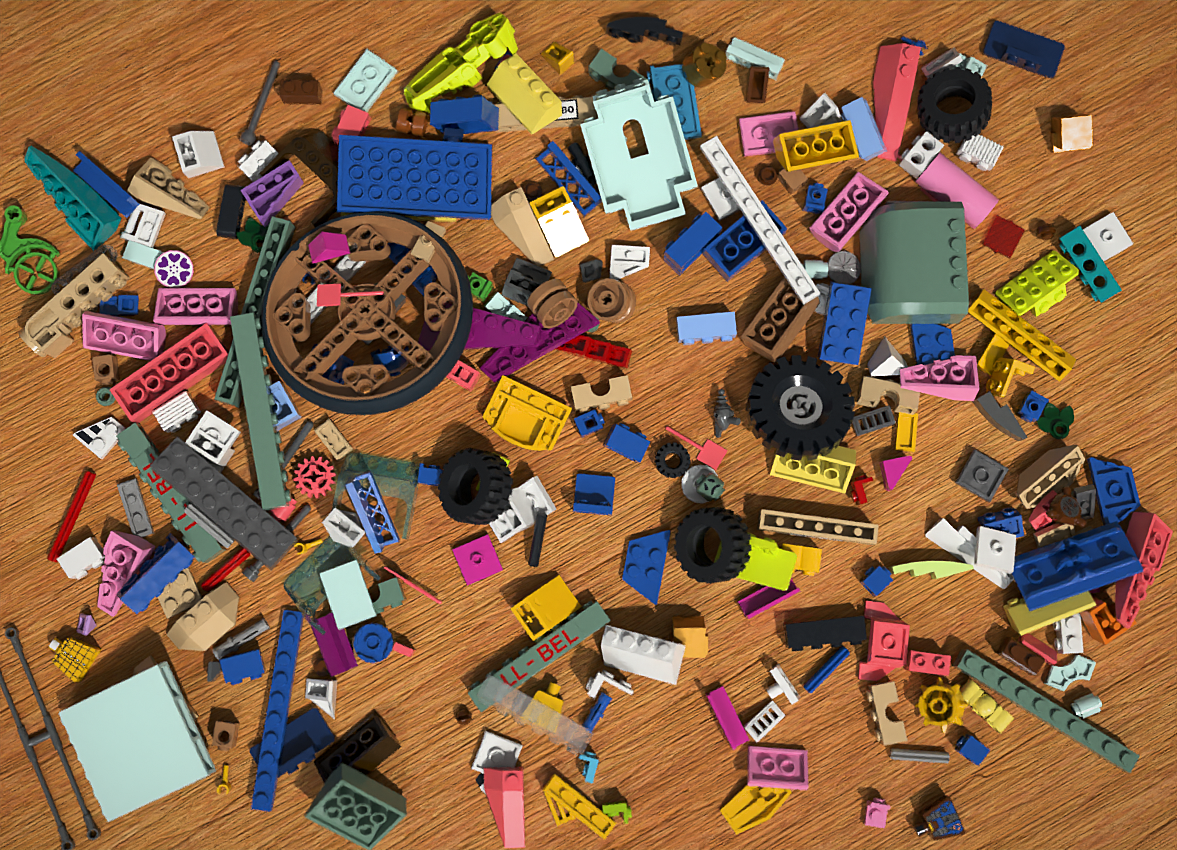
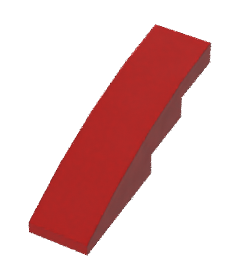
M579 335L554 349L626 369L632 354V350L629 348L615 346L611 343L594 340L583 335Z

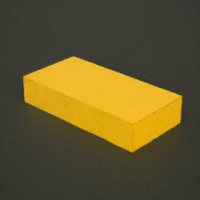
M897 413L894 451L915 452L918 414Z

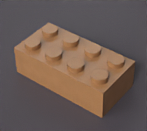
M784 277L742 334L741 338L745 346L775 363L776 359L781 358L820 304L819 298L816 297L803 305Z

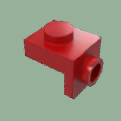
M866 475L855 478V482L851 483V498L853 502H856L857 506L868 503L863 484L872 482V477L867 478Z

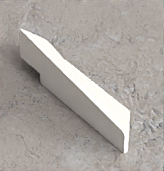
M942 518L925 534V537L965 564L973 565L975 571L1002 589L1007 588L1014 580L1013 576L1009 573L974 565L976 537L964 526H960L955 530Z

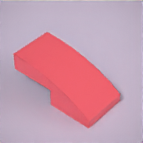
M1054 490L1049 492L1039 502L1028 520L1036 532L1042 530L1053 521L1047 517L1046 512L1057 495Z

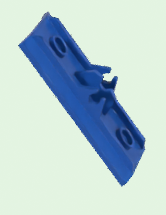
M1115 521L1015 556L1014 572L1011 574L1030 612L1136 575L1144 570L1121 526Z

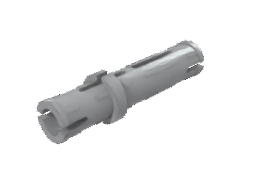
M262 618L234 637H228L226 642L213 648L212 651L216 658L220 660L230 652H236L239 650L238 647L270 629V626Z

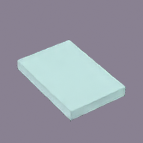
M366 49L334 91V95L346 104L368 112L398 71Z
M358 560L320 573L339 630L377 616Z

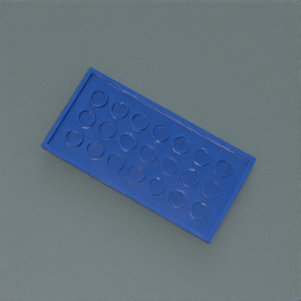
M339 135L337 212H386L404 216L491 219L492 144Z

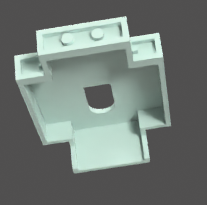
M644 78L636 79L633 81V84L628 86L625 83L614 87L615 90L608 92L607 89L597 91L596 95L592 97L599 119L595 120V117L585 119L584 123L580 125L605 213L609 214L624 209L631 231L686 215L680 193L698 188L673 96L664 95L658 97V101L654 102L649 81L644 80ZM637 120L640 123L649 154L633 159L630 158L623 133V126L626 121Z

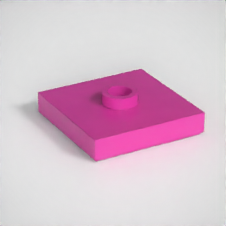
M489 535L452 549L467 586L503 571Z

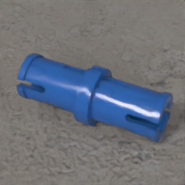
M602 692L595 705L589 709L590 713L581 726L592 733L600 717L603 718V713L612 698Z

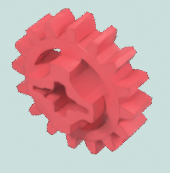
M311 456V461L305 458L304 465L298 464L300 470L294 471V473L298 474L294 481L299 482L296 488H302L301 494L303 495L308 492L307 497L309 498L314 494L315 498L318 499L320 493L323 496H327L326 490L332 491L333 489L330 485L336 484L332 478L336 477L337 474L331 472L335 469L334 466L328 467L330 462L326 460L323 463L322 457H319L317 461L314 456ZM318 465L323 466L327 472H321ZM309 467L308 472L304 474L305 470ZM315 473L321 476L319 478H316V482L312 479H309L313 477ZM327 480L326 484L321 488L322 483ZM304 483H310L312 490L308 489Z

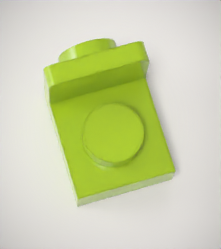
M626 801L602 803L603 814H607L608 817L618 816L619 812H623L624 824L628 823V818H632L631 806H627Z

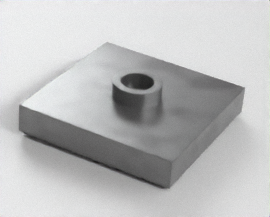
M974 449L955 484L989 503L1009 469Z

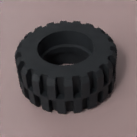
M955 67L953 70L947 68L943 69L941 73L939 71L934 73L933 78L929 77L925 81V85L921 86L918 95V118L920 119V125L922 128H925V132L933 134V137L938 141L940 139H943L945 143L950 141L961 143V140L964 139L968 141L972 139L973 135L975 137L981 133V129H985L988 125L992 110V91L986 79H981L979 73H972L967 68L965 70H961L960 67ZM949 97H962L972 104L967 111L959 114H948L937 107L941 101Z
M474 448L460 450L455 453L456 455H452L448 459L449 462L445 463L443 467V473H440L439 479L441 480L440 484H438L440 494L438 496L439 500L442 501L441 506L446 511V514L457 522L475 525H486L494 522L499 518L498 515L503 514L505 506H508L510 502L509 496L512 495L513 491L511 489L513 480L510 477V469L506 467L507 463L496 453ZM478 473L480 487L477 496L472 500L471 484Z
M711 507L691 511L690 515H686L682 521L684 523L678 525L677 530L679 531L675 533L674 540H676V545H674V551H677V562L681 563L680 567L683 572L687 571V576L691 579L695 578L697 582H705L707 584L729 581L739 576V572H743L746 568L745 563L749 562L750 556L748 553L752 550V545H749L751 536L747 534L746 530L748 527L746 523H741L742 518L738 514L734 515V511L724 509L723 507ZM711 527L719 534L722 543L720 557L715 563L708 558L704 549V538Z

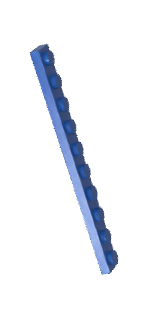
M283 611L251 809L273 811L279 774L278 768L281 762L304 612Z

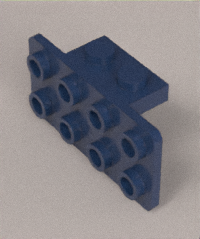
M996 20L992 25L983 54L1051 79L1056 75L1065 45Z
M312 708L286 725L278 778L285 773L290 775L299 769L298 765L303 761L306 764L316 758L315 754L335 741V736L317 708ZM262 741L250 749V754L257 765L259 763Z

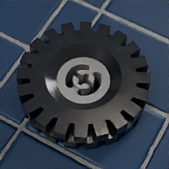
M791 355L789 361H787L786 357L776 359L774 365L770 362L763 367L762 373L759 372L748 394L746 402L748 414L746 418L749 426H754L752 433L756 439L761 437L764 439L762 445L768 450L772 447L777 448L775 454L783 458L786 453L791 454V460L801 461L803 456H806L807 461L817 459L820 453L823 457L831 453L833 447L836 449L842 443L854 419L855 411L852 410L855 407L854 397H849L852 390L848 382L841 383L844 377L838 370L833 374L829 371L832 366L823 361L821 366L816 365L817 358L807 356L804 362L801 359V355ZM794 400L790 409H788L787 403ZM811 409L812 415L808 418H805L808 413V410Z

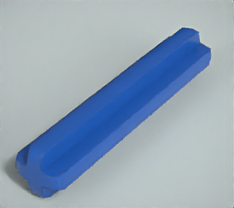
M842 646L804 684V689L808 693H813L850 655V652Z

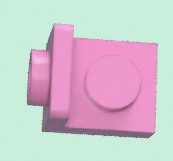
M873 798V801L867 800L864 825L885 828L887 809L890 810V805L880 798Z

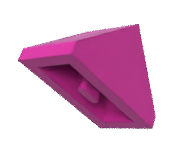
M321 232L308 245L313 264L350 254L345 234Z
M905 456L879 463L885 490L888 492L893 490L913 457Z

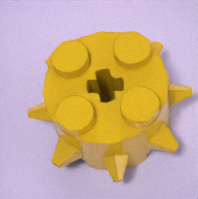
M938 677L936 686L927 687L922 685L920 687L923 695L920 696L919 703L915 704V707L919 708L920 714L925 717L923 723L925 726L929 724L940 726L942 733H945L947 724L956 723L960 726L963 724L961 717L968 703L964 702L962 693L959 690V684L954 686L943 684L941 677Z

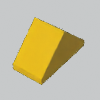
M556 42L552 43L541 53L542 57L559 75L574 64L573 52Z

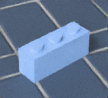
M861 97L842 106L843 113H841L843 121H851L859 158L862 157V159L868 161L887 152L867 100Z
M735 312L680 316L676 318L678 343L683 342V345H692L694 341L712 343L714 339H721L722 342L732 341V338H735L737 335Z

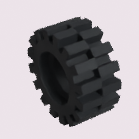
M675 442L663 445L658 450L655 458L657 470L667 478L682 476L688 470L691 461L688 450L683 445ZM670 453H675L680 457V464L675 468L667 466L665 462L666 456Z

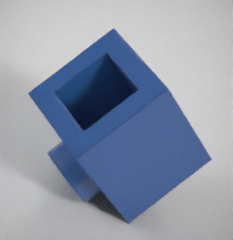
M871 566L864 573L865 577L860 583L872 596H877L893 579L890 577L892 575L886 567L876 566L874 568Z

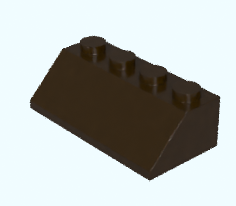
M374 711L313 762L324 784L342 763L367 776L401 748V745L393 732L377 712Z

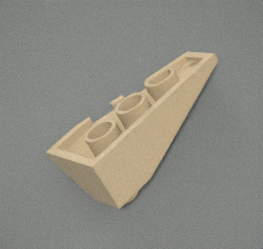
M150 158L134 175L127 192L143 202L201 219L210 208L194 192H189L181 180H176L171 175L172 171L153 158Z
M521 187L503 195L491 205V216L495 225L534 265L540 267L554 260Z

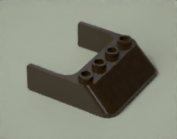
M315 129L293 139L259 173L263 177L295 155L334 194L332 201L311 221L312 225L317 227L325 223L337 211L339 146L321 130Z

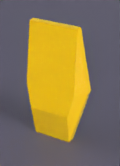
M746 785L720 811L737 835L769 820L792 792L786 788Z

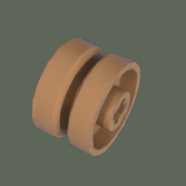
M606 278L599 280L592 286L588 294L587 301L590 311L595 317L611 323L624 322L631 317L636 307V296L632 288L624 282Z
M552 279L541 284L533 291L528 299L527 306L537 316V319L544 328H553L562 324L574 313L578 302L571 292H568V289L561 280Z

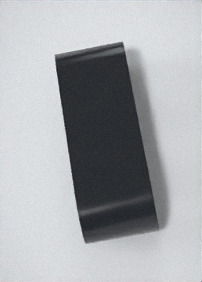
M226 183L217 224V237L238 239L237 232H240L246 202L241 189L246 186Z

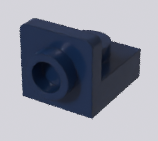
M444 128L442 141L461 142L464 129Z

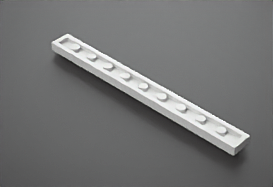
M715 136L700 145V149L802 304L804 305L818 297L820 292L718 137Z

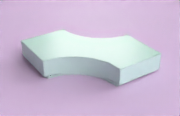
M1075 655L1074 659L1065 666L1051 665L1044 684L1065 691L1068 685L1075 680L1084 679L1090 681L1096 662L1080 655Z

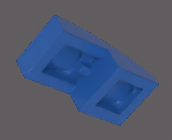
M119 295L112 296L106 302L101 300L100 313L112 316L138 315L139 296Z

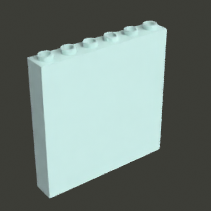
M167 661L59 712L61 722L67 730L69 740L76 750L77 758L85 770L86 778L93 788L94 796L98 799L102 808V814L106 817L107 822L217 771Z

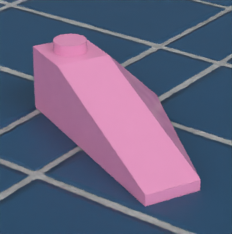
M956 355L947 360H936L931 364H919L900 369L899 371L900 386L904 389L962 401H974L979 391L976 356Z
M111 531L103 551L105 561L101 569L103 580L99 588L98 608L112 617L117 614L123 604L117 593L133 574L138 575L140 573L141 565L146 560H150L155 549L154 545L140 536Z

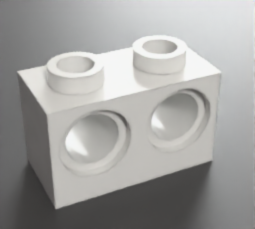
M927 131L922 137L918 135L912 142L914 147L911 150L907 148L900 157L903 160L899 166L916 179H918L944 146ZM922 145H926L929 150L924 149ZM911 158L917 160L918 163L912 162Z

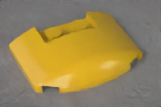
M503 375L482 417L497 435L513 445L534 451H551L572 408Z

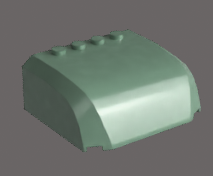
M904 202L876 208L864 222L859 232L861 286L872 288L867 312L872 320L871 323L959 324L968 314L969 306L965 216L962 202Z

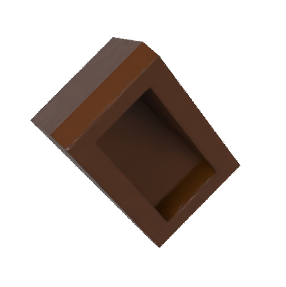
M750 66L747 78V103L765 104L769 67Z

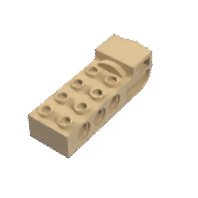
M103 253L29 318L25 327L18 332L19 336L37 355L41 357L49 355L56 358L74 342L70 333L73 328H77L83 323L82 314L85 311L96 312L100 301H108L117 289H121L126 285L129 277L112 259Z

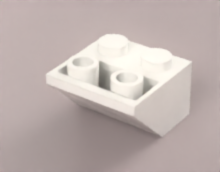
M189 131L172 137L182 171L188 178L225 167L214 131Z

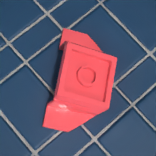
M865 601L864 618L871 619L867 662H859L858 679L878 681L893 669L906 665L910 625L901 621L885 603Z

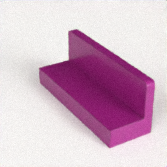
M333 612L310 622L331 677L358 666L344 628L338 629Z

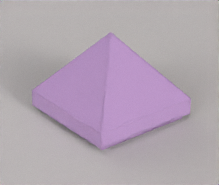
M80 614L77 633L88 635L97 626L91 615Z

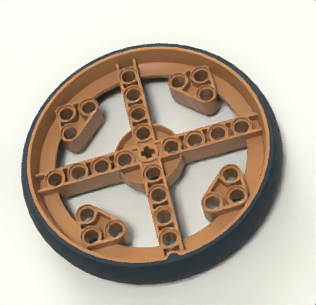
M386 212L353 213L331 219L307 232L280 259L268 281L261 310L262 336L266 351L279 376L293 391L307 401L321 408L347 415L380 414L405 407L419 400L446 378L459 360L468 341L473 317V298L470 282L461 260L448 243L422 223L397 214ZM321 232L345 234L350 251L353 248H357L354 252L346 254L354 262L386 259L391 253L387 241L400 244L411 250L377 285L360 284L353 287L324 261L317 262L315 267L310 268L313 263L308 245ZM423 235L435 247V253L429 263L425 262L424 259H417L410 254L418 238ZM379 246H384L381 250H377ZM430 265L436 273L441 286L434 282L426 285L424 289V317L429 328L432 331H440L432 349L428 352L394 323L396 315L394 301ZM406 269H411L410 272L404 273ZM306 273L320 285L341 284V286H344L341 293L384 292L383 295L341 297V305L338 307L340 323L302 359L296 349L293 338L301 342L309 338L311 307L303 294L295 292ZM326 275H330L329 278L323 279ZM398 282L396 286L390 287L392 283ZM439 292L438 295L431 296L432 293ZM384 296L382 300L377 301L378 297ZM353 298H357L355 302L350 303ZM303 302L301 306L296 307L298 303ZM449 303L453 304L450 308H444ZM289 316L287 320L283 321L284 317ZM439 317L437 322H431L433 318ZM384 321L382 326L377 327L379 322ZM357 323L355 328L350 329L352 324ZM303 327V329L300 332L296 333V330L298 328ZM394 333H398L396 338H390ZM343 337L341 342L336 343L338 338ZM381 337L414 366L409 372L392 381L391 375L385 366L379 364L347 367L342 374V378L347 385L322 377L357 339L369 341ZM412 345L410 350L404 351L406 346ZM326 351H330L327 356L322 357ZM426 357L424 362L418 363L420 358ZM312 365H316L314 370L309 371ZM385 373L383 378L377 379L379 374ZM353 375H357L354 381H349ZM371 387L368 393H363L365 388Z

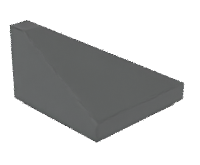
M596 259L580 264L583 283L601 278L603 265L601 260Z
M220 661L208 663V682L216 681L221 674Z

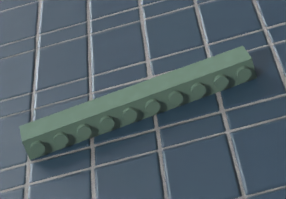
M272 216L241 315L254 313L257 318L260 317L261 319L263 298L268 281L278 262L289 249L296 228L290 221ZM233 338L214 399L239 408L243 391Z
M254 313L231 316L230 320L262 509L272 510L290 506L289 501H292L290 490L286 488L288 474L286 470H283L282 465L285 462V457L279 447V443H282L281 434L276 430L278 416L276 412H273L272 405H275L273 393L270 394L269 386H272L270 374L266 372V367L269 364L267 356L263 354L265 344L263 336H260L259 329H262L260 317L257 318Z
M961 649L952 666L1118 769L1131 773L1140 757L1138 754L969 650Z

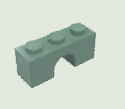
M603 49L598 52L588 66L590 77L595 81L600 80L610 91L615 90L614 87L620 84L631 85L634 80L639 78L648 80L633 69L626 77L620 78L615 76L613 70L617 65V59Z
M398 577L378 584L380 597L377 601L373 602L376 615L384 612V608L390 605L392 609L403 605L402 601L406 600Z

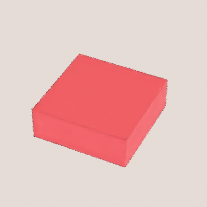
M395 642L393 646L394 651L408 657L413 656L415 649L399 642Z

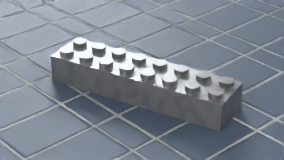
M176 437L150 465L152 471L190 503L195 505L269 570L272 571L298 542L297 537L180 438Z

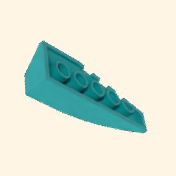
M28 147L24 158L25 163L36 179L43 182L47 195H52L57 202L55 206L58 211H63L67 217L65 219L67 224L93 251L99 248L116 232L122 218L97 192L68 168L35 147Z

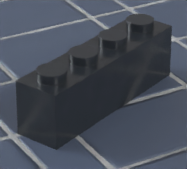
M864 616L783 624L786 648H791L792 652L803 651L805 646H811V649H821L823 644H830L831 647H840L842 642L858 645L862 644V640H867Z

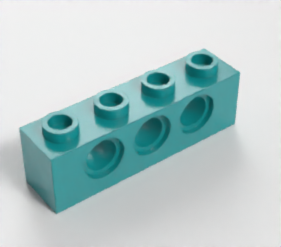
M1081 226L1060 238L1061 243H1059V246L1064 254L1066 252L1072 257L1069 260L1070 263L1081 271L1082 275L1079 277L1084 285L1089 284L1092 288L1090 294L1095 302L1099 300L1102 303L1122 291ZM1076 244L1084 246L1085 250L1081 255H1076L1073 252V247ZM1087 260H1091L1095 264L1094 269L1091 271H1086L1083 268V263ZM1102 276L1105 279L1104 286L1096 287L1093 283L1094 278Z

